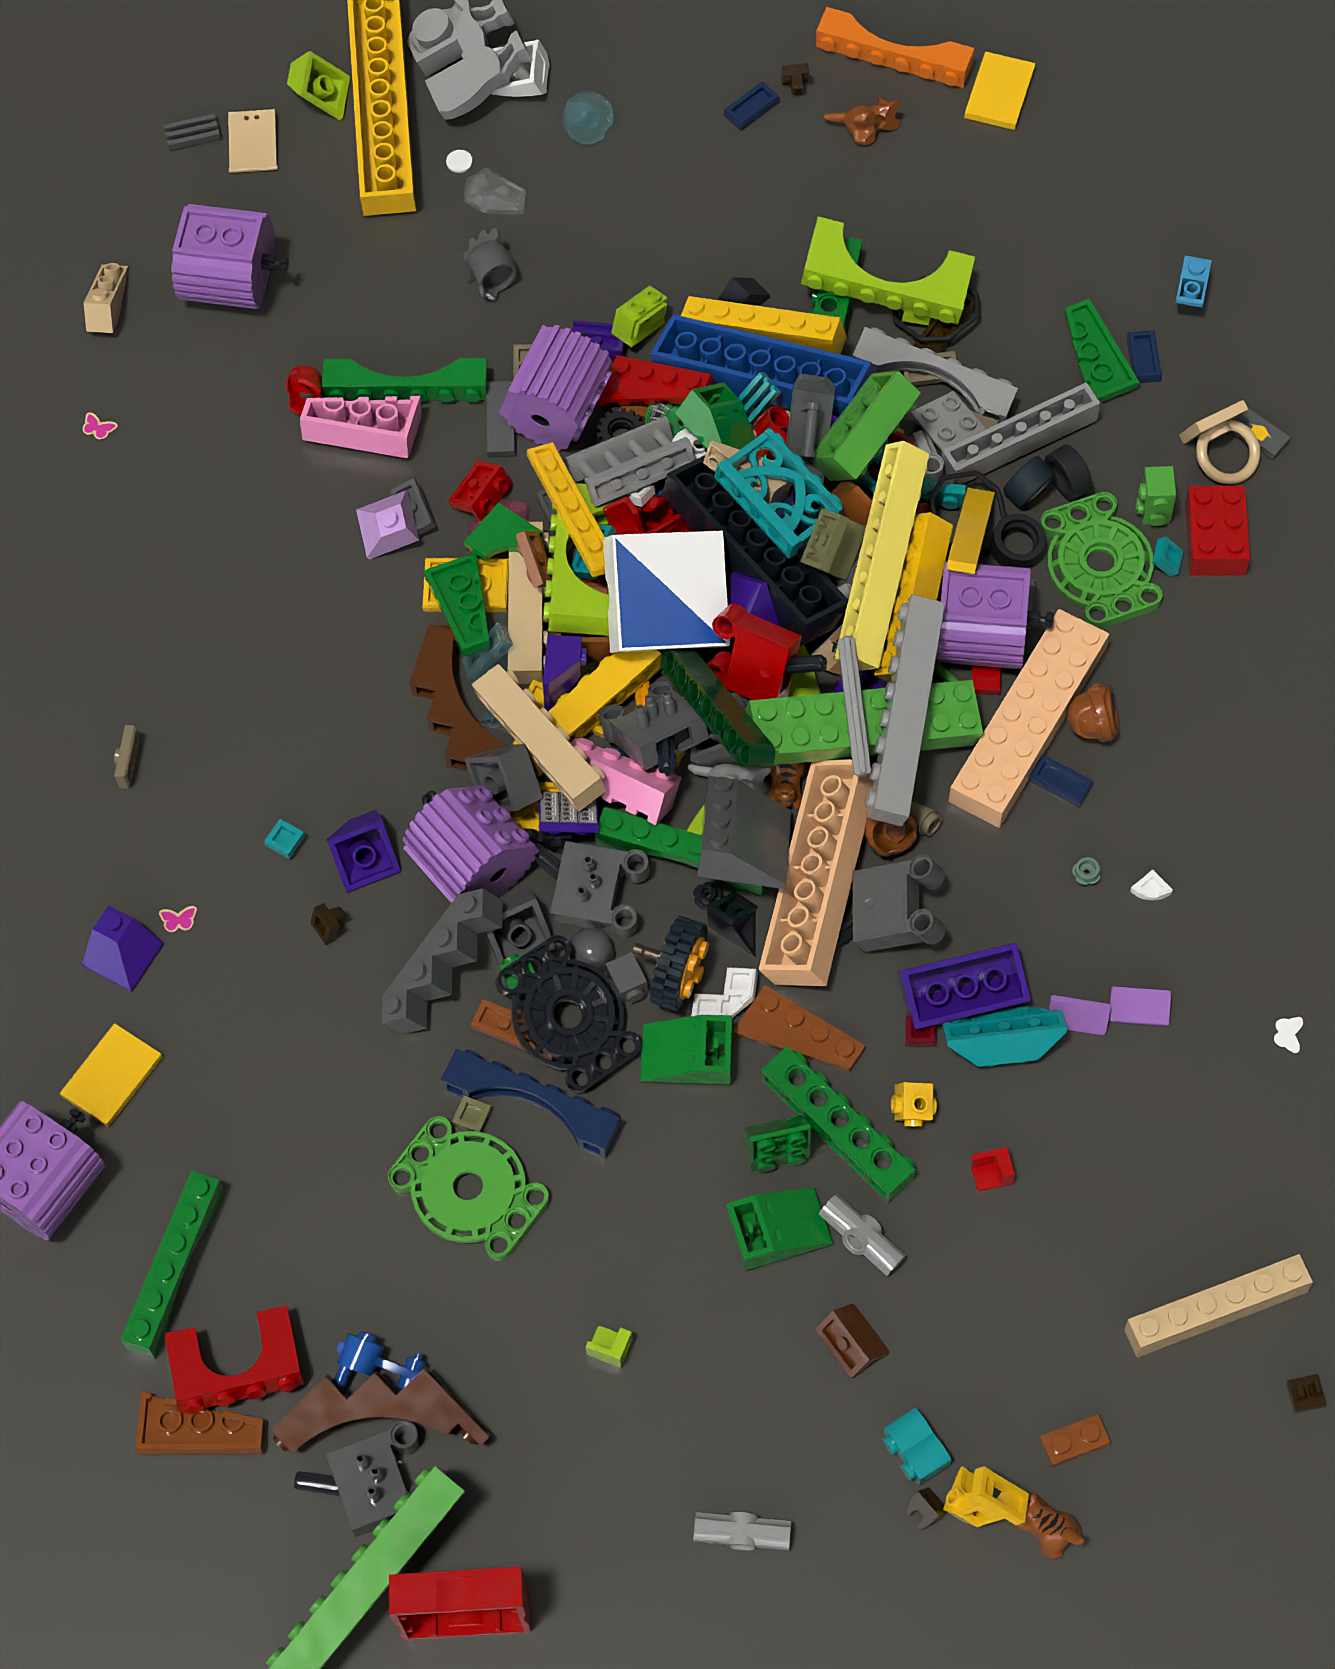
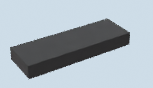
M513 381L487 382L488 457L515 456V428L512 425L511 427L506 424L507 420L498 414Z

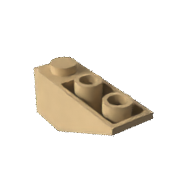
M116 263L101 265L84 301L87 332H114L120 317L128 266H120Z
M711 441L703 463L716 472L717 464L724 459L730 458L739 449ZM756 455L757 464L763 466V457ZM749 458L735 469L740 471L751 468ZM766 478L768 488L764 500L767 504L781 502L788 496L792 482ZM756 479L758 484H751L755 491L761 490V484L759 479Z

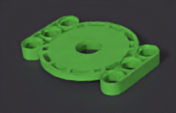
M1100 492L1047 510L1041 516L1040 521L1045 536L1053 538L1047 554V570L1052 583L1067 600L1086 608L1084 621L1099 629L1155 611L1159 608L1163 595L1159 586L1150 583L1154 564L1152 563L1154 555L1150 543L1133 524L1114 517L1117 500L1114 495L1108 492ZM1101 501H1106L1110 503L1112 508L1108 511H1101L1096 505ZM1074 510H1081L1086 514V517L1082 520H1076L1071 516V513ZM1048 519H1056L1060 522V526L1052 529L1047 527L1045 522ZM1056 549L1058 550L1057 559L1052 562V553ZM1094 552H1105L1113 559L1114 566L1108 571H1096L1087 565V558ZM1145 562H1149L1148 574L1143 571ZM1054 570H1058L1059 576L1062 580L1061 583L1055 576ZM1067 588L1070 589L1074 594L1080 596V598L1074 596L1073 594H1071V593H1070L1069 591H1067L1066 589H1067ZM1145 592H1151L1156 595L1157 600L1148 603L1142 599L1141 595ZM1119 601H1126L1130 604L1131 609L1123 612L1118 610L1115 604ZM1093 610H1100L1105 614V618L1097 621L1092 619L1089 613Z
M436 1116L427 1121L388 1172L390 1186L395 1192L405 1194L411 1191L415 1211L429 1230L446 1240L458 1243H477L485 1240L487 1255L495 1261H503L511 1256L549 1204V1193L543 1184L533 1182L526 1185L522 1164L515 1152L505 1142L490 1134L477 1131H464L453 1134L450 1122L442 1116ZM435 1125H444L447 1128V1133L444 1137L434 1138L430 1134L431 1129ZM465 1138H478L483 1139L484 1141L483 1143L476 1141H465ZM454 1140L459 1141L458 1143L452 1144V1141ZM491 1142L500 1146L506 1153L502 1155L497 1149L491 1147ZM418 1148H425L429 1151V1156L425 1161L417 1162L412 1158L413 1152ZM511 1159H513L518 1167V1175L513 1174L512 1167L509 1164ZM398 1172H408L411 1175L410 1181L405 1185H397L394 1182V1177ZM466 1173L477 1175L483 1182V1189L480 1195L471 1200H463L454 1192L456 1179ZM521 1183V1187L516 1188V1185ZM532 1191H540L543 1193L544 1199L540 1204L532 1205L527 1201L528 1194ZM417 1200L424 1201L428 1212L425 1216L420 1210ZM516 1214H520L526 1219L525 1225L519 1229H514L509 1225V1219ZM430 1222H436L441 1228L445 1229L446 1231L444 1232L436 1228ZM454 1233H455V1234H459V1235H472V1236H464V1237H461V1236H456V1235H454ZM502 1238L508 1243V1246L504 1252L495 1253L490 1248L492 1241Z

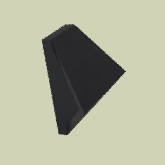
M733 891L709 905L707 909L708 927L756 958V909L758 906L736 891Z

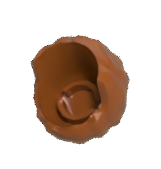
M910 813L902 826L867 818L864 834L872 850L879 856L888 857L904 852L912 846L917 838V824Z

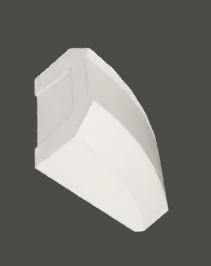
M539 40L524 42L532 61L522 63L513 72L509 83L494 90L491 93L492 95L523 97L547 93L546 88L550 64L547 52ZM503 47L492 48V50L497 51Z

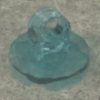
M592 90L581 91L573 95L566 103L562 112V125L567 135L584 145L594 144L602 140L606 136L604 133L608 127H611L613 124L614 112L611 103L601 94Z

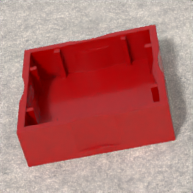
M521 1566L389 1575V1614L394 1624L398 1626V1632L402 1640L531 1632L530 1594Z

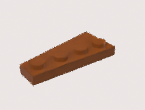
M764 985L732 1031L735 1037L741 1039L745 1037L757 1041V1044L766 1047L770 1045L783 1050L788 1046L793 1052L798 1051L804 1057L812 1059L813 1062L850 1073L865 1051L866 1046Z
M141 1391L135 1444L137 1454H262L264 1437L263 1419L229 1411H214L208 1407L194 1414L180 1413L176 1399L168 1397L162 1399L152 1396L151 1393Z

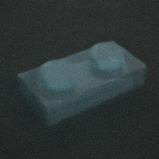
M498 622L488 632L490 648L467 655L461 660L468 679L474 682L486 674L513 645L506 627Z

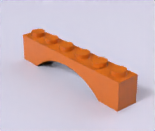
M826 7L816 30V47L825 51H832L850 58L868 61L874 65L893 68L899 72L918 75L924 79L943 82L949 86L964 88L973 66L975 49L973 47L951 41L931 46L895 44L867 31L856 21L852 14Z

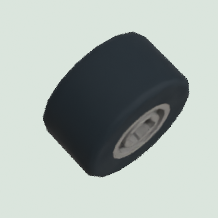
M1035 456L1003 487V492L1019 508H1024L1048 486L1056 476V473L1039 456Z

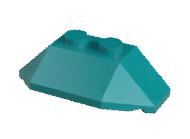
M1030 1006L992 1010L942 1024L947 1046L978 1067H993L999 1064L1025 1063L1038 1060L1067 1033V1025L1062 1010L1054 1009L1051 1011L1045 1008Z

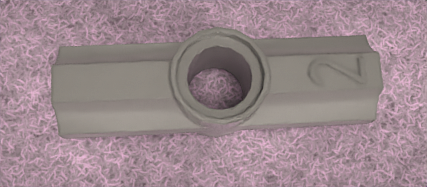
M838 1194L834 1195L819 1212V1215L842 1235V1242L850 1252L856 1255L863 1254L886 1276L890 1275L905 1258L906 1255L882 1235V1228L876 1219L869 1215L861 1216Z
M696 1512L693 1541L726 1544L727 1547L735 1550L748 1551L754 1550L757 1547L789 1551L791 1521L758 1518L755 1514L746 1512H733L730 1515Z

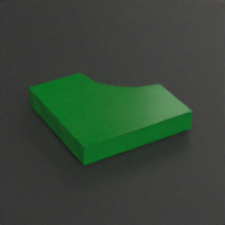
M498 502L465 539L464 547L487 561L493 555L504 551L519 553L516 534L523 531H538L540 538H542L543 533L540 529Z

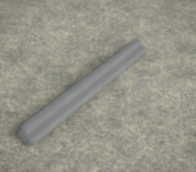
M845 636L838 639L837 642L853 772L857 776H865L871 773L856 646L853 637Z

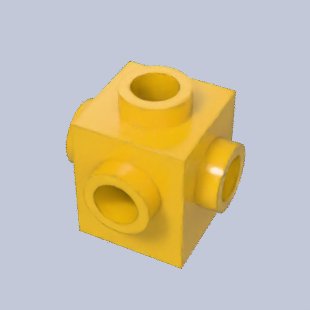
M908 1082L895 1084V1095L891 1098V1112L894 1114V1121H904V1127H922V1122L933 1120V1115H935L937 1108L936 1098L933 1097V1084Z

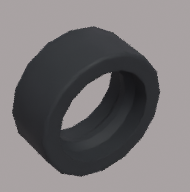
M1064 444L1045 456V463L1056 473L1052 483L1066 499L1074 500L1092 489L1093 481L1088 466L1073 447Z
M1015 513L1005 516L998 522L990 537V550L993 557L1003 566L1029 568L1037 562L1043 551L1046 536L1042 526L1035 519L1025 514ZM1011 529L1026 533L1032 539V551L1027 554H1016L1008 550L1002 541L1003 533Z

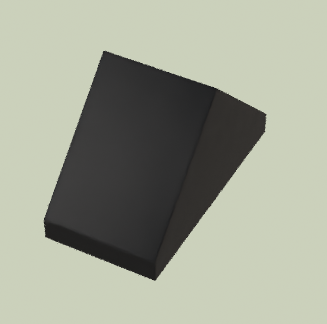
M732 277L717 300L760 306L770 299V294L754 278Z

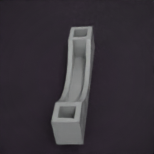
M864 327L852 356L853 358L872 362L874 373L906 370L935 376L960 392L976 413L998 423L1005 421L1018 389L1008 380L994 379L989 377L983 370L977 368L969 369L962 366V363L952 358L944 359L928 348L919 349L903 338L894 339L889 337L878 328L869 329Z

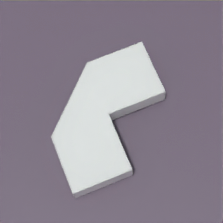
M727 968L724 994H695L691 1016L732 1015L733 1018L754 1001L758 978L757 970Z

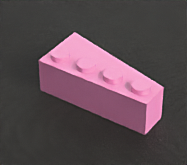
M397 396L385 397V400H369V397H358L354 401H344L343 397L307 398L300 417L302 440L409 458L422 418L420 396H410V400H397Z
M575 738L570 742L573 747L578 745L588 758L585 761L590 766L595 764L605 776L602 782L606 791L600 795L601 799L609 803L621 802L627 805L625 811L634 815L642 812L648 815L647 821L654 825H657L673 808L681 777L675 775L674 772H671V776H666L665 773H660L658 768L655 767L644 770L633 759L620 755L619 751L612 748L603 749L595 746L588 739Z

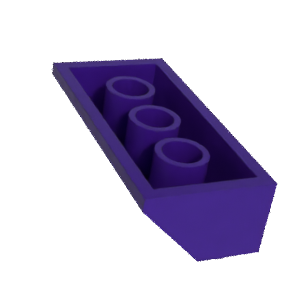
M1010 943L897 971L903 1000L915 1029L1031 1001L1017 943Z

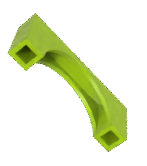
M818 216L801 280L802 285L812 289L833 292L839 296L860 299L866 303L884 305L893 310L899 309L911 312L917 316L931 317L944 323H959L975 256L949 250L943 264L934 273L921 280L906 283L885 281L865 272L851 258L844 243V223Z
M575 483L597 524L608 525L603 508L626 497V494L595 507L591 503L586 484ZM552 514L550 531H555L556 535L550 536L549 553H554V558H548L547 575H552V580H546L545 597H551V601L544 604L543 618L549 620L548 631L609 636V594L592 589L574 574L567 561V554L574 542L559 514Z

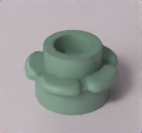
M1082 858L1073 866L1072 874L1076 876V881L1081 885H1087L1088 883L1093 885L1100 879L1101 867L1093 858ZM1088 870L1090 873L1085 874L1084 871Z

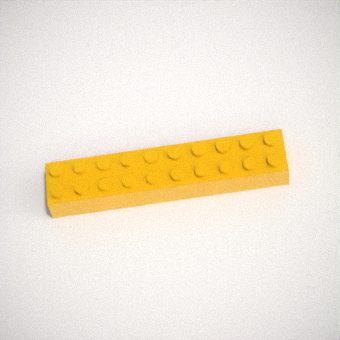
M347 0L359 190L363 216L416 211L401 0Z

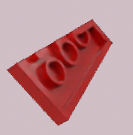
M616 355L609 370L612 373L597 404L598 406H607L608 403L618 402L619 405H631V402H645L646 405L656 404L658 401L682 404L692 389L712 385L714 379L711 374Z

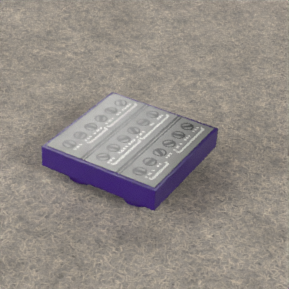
M541 791L543 798L538 800L540 832L552 835L561 832H575L579 835L598 832L597 798L578 812L562 792Z

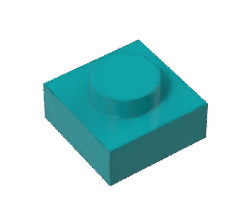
M1168 537L1159 538L1152 563L1168 576L1179 574L1184 550Z
M279 819L265 839L264 844L267 848L290 860L305 838V834L300 829Z

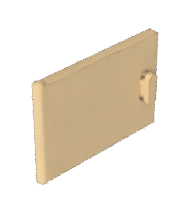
M275 109L228 112L229 173L278 170Z

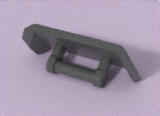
M800 374L793 386L786 446L793 454H798L804 461L805 467L812 474L818 475L824 484V475L807 458H815L814 449L831 427L835 384L827 377Z

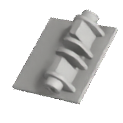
M954 391L910 412V415L916 420L915 425L928 434L933 444H936L940 450V454H942L943 449L986 430Z

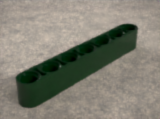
M666 649L661 658L663 672L740 767L770 768L775 760L773 744L698 653L694 650Z

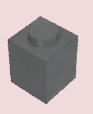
M632 952L605 963L606 975L614 983L622 1004L637 1002L648 993L647 980Z

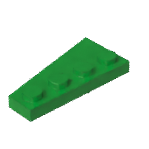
M1086 299L1066 307L1064 315L1082 382H1086L1099 402L1102 403L1138 388L1139 380L1091 300Z
M472 553L423 570L429 588L463 656L490 648L476 554Z

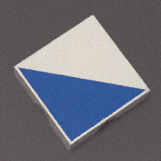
M723 531L623 534L603 538L605 576L609 588L608 625L610 653L730 646V639L720 638L712 628L714 618L728 606Z

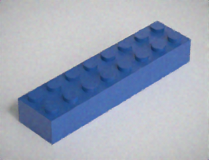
M675 314L672 315L650 353L654 363L711 374L714 379L713 384L724 382L736 396H739L759 372H765L781 391L771 404L791 409L793 386L800 374L827 377L835 384L832 415L836 417L841 415L869 376L874 373L872 362ZM768 389L759 401L762 402L771 390Z

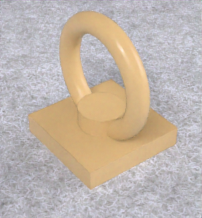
M1244 400L1194 423L1179 434L1183 444L1198 438L1196 456L1199 466L1210 479L1221 484H1238L1247 480L1255 472L1260 461L1261 451L1256 435L1247 425L1234 420L1248 410ZM1229 431H1234L1240 434L1247 442L1249 460L1242 470L1228 474L1217 470L1211 464L1207 454V447L1209 441Z

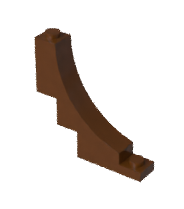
M429 624L409 682L412 696L433 700L427 716L430 732L450 736L444 754L447 768L469 773L464 758L507 744L486 731L472 717L459 696L454 681V664L458 644L449 626Z
M427 1367L417 1374L400 1392L377 1370L351 1396L330 1375H327L271 1429L275 1434L273 1437L274 1442L283 1451L286 1452L289 1449L292 1453L312 1437L335 1425L372 1417L400 1418L431 1427L445 1435L459 1424L462 1427L459 1432L472 1445L477 1442L481 1446L491 1436V1433Z

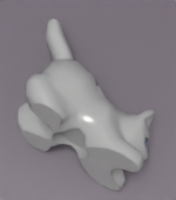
M689 764L687 767L694 774L708 777V779L709 776L739 780L762 794L770 789V784L763 781L765 776L770 773V768H749L732 764L716 765L713 768Z

